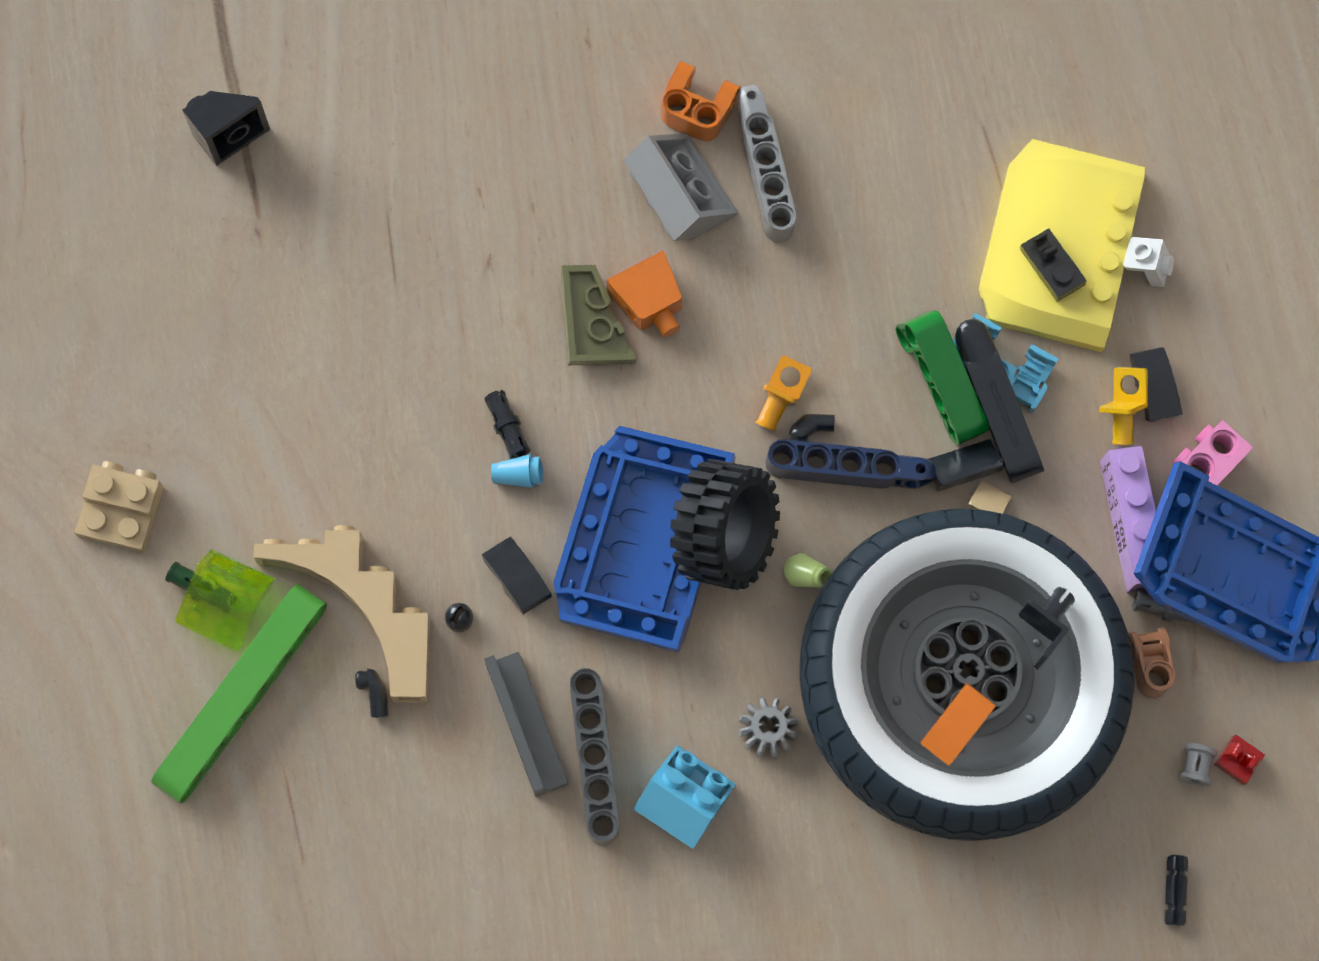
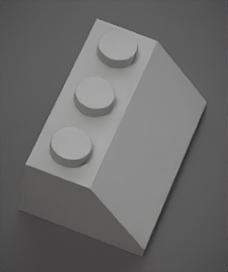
M688 133L647 136L624 159L630 170L631 177L639 184L647 197L648 204L656 211L664 224L666 233L674 241L694 239L738 214Z

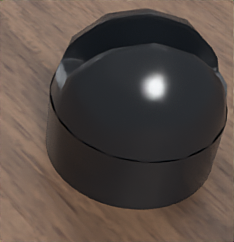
M455 603L449 606L445 613L447 626L455 632L468 630L473 623V613L470 607L464 603ZM460 608L464 609L465 611L460 616L457 623H453L452 619L455 617Z

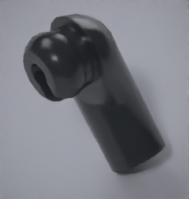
M830 414L803 415L790 427V440L808 442V436L814 431L834 432L835 416Z

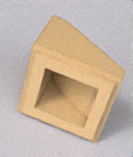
M981 480L965 509L987 510L1003 514L1012 496Z

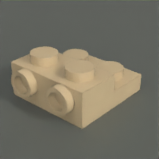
M103 461L102 467L92 464L82 495L85 502L74 533L78 537L144 553L164 491L163 485L160 481L156 480V474L146 470L137 469L134 475L122 472L124 467L113 462Z

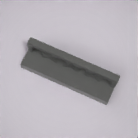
M519 652L497 660L494 655L484 658L535 797L568 785L566 775Z

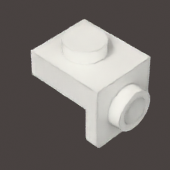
M1131 237L1123 265L1126 270L1144 272L1151 286L1164 287L1167 275L1170 276L1172 274L1174 259L1162 239Z

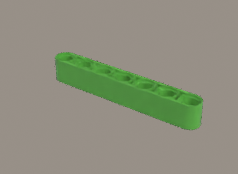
M299 584L295 585L288 592L159 766L151 780L154 786L180 804L190 797L321 619L327 608L326 602Z

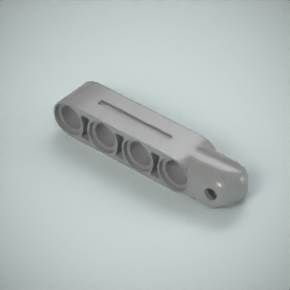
M756 85L743 86L736 95V106L743 131V145L764 231L770 240L784 242L793 234L796 211L774 122L771 116L768 115L763 92ZM760 128L765 131V134L755 135L751 130ZM768 158L773 164L762 165L758 160ZM775 188L780 191V194L771 196L765 190ZM782 218L788 224L786 226H777L772 220Z

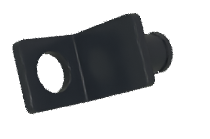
M1062 587L1055 588L1053 594L1043 607L1029 600L1018 614L1020 618L1052 641L1034 665V668L1037 670L1049 658L1070 630L1060 622V619L1070 606L1075 603V598L1072 593H1069L1062 603L1059 602L1067 591Z

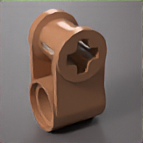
M1158 628L1154 633L1137 635L1136 632H1130L1128 636L1132 648L1138 689L1148 698L1161 697L1174 685L1176 680L1168 633L1165 628ZM1149 673L1159 674L1163 679V686L1154 685L1149 679Z

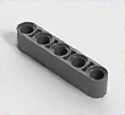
M581 668L574 672L570 678V694L586 826L589 838L594 843L608 845L616 840L619 834V818L602 682L595 670ZM582 679H590L595 683L596 688L590 694H581L576 689L577 683ZM593 713L597 715L600 719L599 725L594 729L584 728L580 724V720L585 714ZM591 748H598L604 753L605 757L600 764L591 765L585 760V753ZM602 783L606 785L609 790L608 796L603 800L592 799L588 791L593 784ZM604 818L611 821L614 828L609 835L599 836L593 831V825L598 819Z

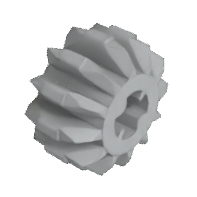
M765 697L760 698V710L755 705L749 703L746 709L751 716L741 715L739 718L741 724L748 726L739 730V737L751 736L744 747L749 750L755 744L759 745L756 754L758 757L763 756L765 748H769L772 758L777 757V745L787 752L790 749V745L786 739L796 740L798 733L788 729L796 726L798 719H786L792 708L788 705L782 711L778 710L777 708L780 704V699L774 698L771 707H768ZM764 721L766 724L774 722L776 726L773 731L777 733L773 734L768 731L764 734L761 732L763 723L760 722Z

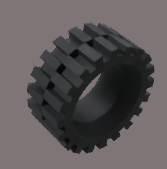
M713 459L708 460V462H701L697 465L698 471L692 470L689 473L688 479L690 483L682 484L679 492L683 496L681 501H675L673 510L677 511L676 519H671L670 529L675 530V536L670 538V547L677 550L672 555L673 561L676 564H680L677 570L680 574L686 575L685 578L688 580L739 590V588L746 589L749 587V582L755 583L759 579L757 571L764 572L767 567L765 559L767 556L771 557L774 551L771 543L773 538L777 539L779 531L775 529V522L780 520V511L775 509V506L780 503L779 494L773 493L777 486L774 480H769L771 475L767 471H763L762 468Z

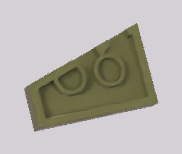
M562 265L560 274L568 366L635 364L637 358L633 349H630L624 336L623 326L617 320L612 309L611 299L596 265Z

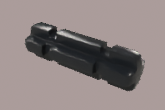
M1170 855L1167 858V870L1170 871V875L1166 876L1165 904L1168 905V909L1165 910L1164 922L1169 926L1179 927L1184 926L1186 923V911L1183 910V906H1187L1188 877L1185 876V872L1188 871V858L1183 855Z

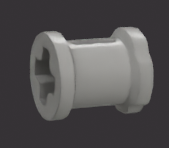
M1185 744L1184 750L1187 752L1184 772L1179 773V780L1197 786H1211L1212 780L1209 778L1212 758L1217 756V750L1202 744ZM1197 759H1200L1199 770L1196 771Z

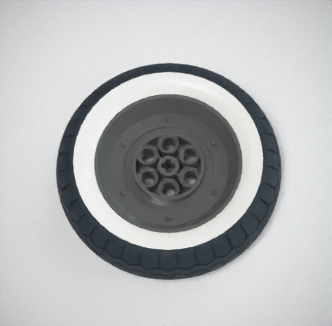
M947 509L927 512L889 525L863 541L840 562L821 588L805 626L800 652V687L807 721L819 750L838 778L856 797L889 820L919 833L951 840L980 841L1017 835L1050 822L1073 807L1096 785L1113 761L1124 738L1133 704L1134 662L1132 648L1119 608L1104 582L1078 553L1051 533L1019 518L987 510ZM1062 587L1067 591L1059 602L1062 603L1069 593H1072L1075 598V603L1070 606L1060 619V622L1070 630L1049 658L1037 670L1034 668V665L1052 641L1020 618L1018 614L1029 600L1043 607L1053 594L1055 588ZM965 630L972 631L978 638V644H966L962 639L961 633ZM934 643L942 645L946 651V657L942 659L933 657L930 654L929 645ZM997 651L1002 653L1006 657V666L999 667L993 664L990 658L991 652ZM968 666L973 672L965 679L960 673L962 669ZM935 678L939 680L942 684V692L938 694L931 693L926 688V679ZM968 683L996 706L951 765L948 766L921 745L920 742L965 684ZM990 686L1000 688L1003 693V701L995 702L988 697L987 688Z

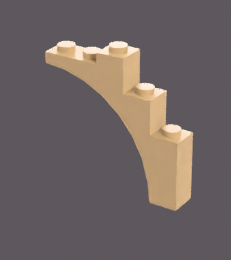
M348 525L335 526L334 530H325L324 544H320V541L316 539H300L298 544H285V541L281 539H265L263 544H254L253 558L259 566L287 568L310 575L335 588L360 610L372 625L381 642L388 667L390 697L393 703H429L431 626L429 614L422 613V609L416 607L402 608L401 613H396L397 578L394 571H388L389 568L383 566H371L367 568V571H362L363 537L360 530H355V527Z

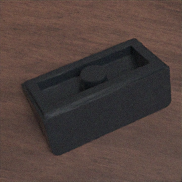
M991 439L929 458L936 468L934 484L937 492L1001 472L1005 466Z

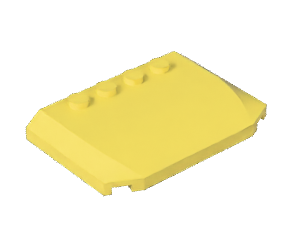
M1032 139L1009 164L979 284L980 297L984 301L987 313L986 319L1000 327L1102 353L1111 329L1124 271L1123 264L1132 235L1144 182L1145 167ZM1048 228L1087 280L1085 286L1056 302L1020 250L1021 244Z

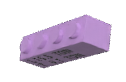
M1142 446L1108 450L1101 459L1100 465L1126 592H1136L1137 589L1144 591L1146 589L1133 573L1156 510Z

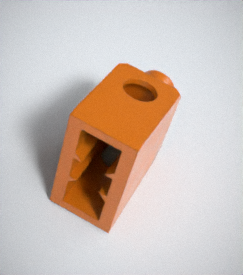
M663 250L607 279L608 294L639 330H644L655 324L662 337H668L680 329V325L673 314L681 310L682 296Z

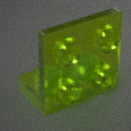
M211 549L198 562L175 622L237 651L242 646L260 601L270 591L274 578Z

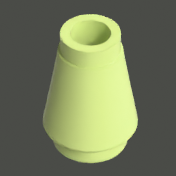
M805 553L791 556L784 565V576L794 587L822 588L833 572L830 568Z

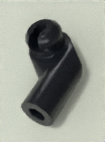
M367 668V671H357L355 674L356 688L360 690L368 688L371 717L388 716L387 690L378 673Z

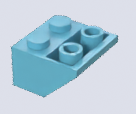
M677 745L651 778L633 810L694 849L736 784L723 773L714 770L699 760L693 753L685 751Z

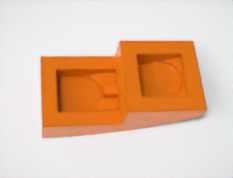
M966 683L920 744L950 766L996 705Z

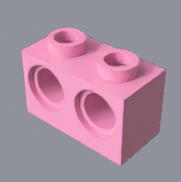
M1222 420L1215 428L1208 424L1195 438L1200 444L1192 452L1186 447L1173 463L1181 461L1189 466L1197 465L1202 468L1205 474L1210 476L1209 482L1218 485L1253 447ZM1213 442L1223 444L1226 448V454L1217 452Z

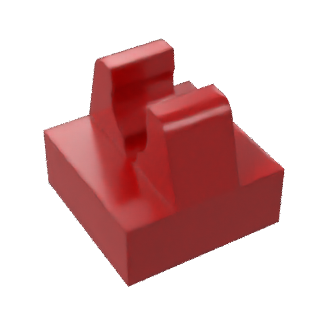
M1235 734L1231 737L1214 765L1242 785H1245L1261 763L1265 754Z

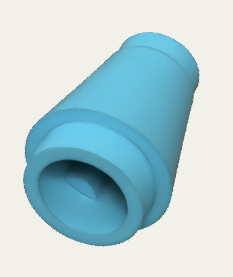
M532 454L493 463L491 466L492 481L494 484L534 488L535 485L543 483L541 457H533Z

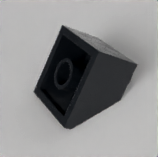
M209 91L203 96L194 97L182 109L193 137L216 166L271 130L262 103L255 96Z

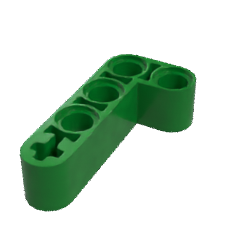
M937 310L927 311L896 325L895 330L898 340L907 353H914L945 428L954 444L958 446L988 432L989 425L942 315Z

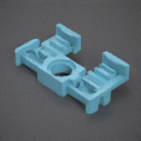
M977 313L972 317V319L983 322L987 326L992 339H996L1002 327ZM1031 344L1024 356L1028 358L1024 367L1019 365L1017 368L1002 360L1017 401L1030 407L1029 414L1035 411L1047 390L1045 381L1058 361V358Z

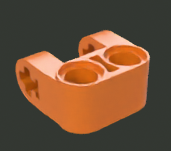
M679 61L662 98V120L667 126L679 132L688 133L689 136L701 141H711L718 136L736 103V95L741 86L725 80L714 102L688 91L694 78L696 67ZM680 105L684 109L676 112L669 109V107ZM701 118H710L714 122L705 125L699 122Z

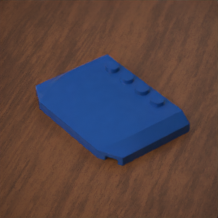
M619 426L614 431V436L604 446L601 445L593 453L554 579L559 617L562 623L679 653L686 638L701 582L686 579V575L680 574L677 570L680 564H676L673 561L672 555L677 551L676 548L670 547V538L675 536V530L670 529L671 519H676L677 511L673 510L675 501H681L683 496L679 492L682 484L690 483L688 475L692 470L698 471V464L708 462L711 459L735 463V453Z
M1181 461L1174 463L1133 574L1158 605L1275 663L1318 661L1319 537L1209 482V475Z

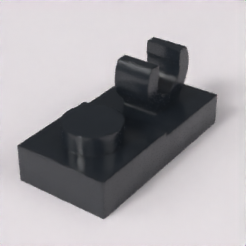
M1049 228L1020 245L1021 252L1056 302L1086 285L1087 280Z

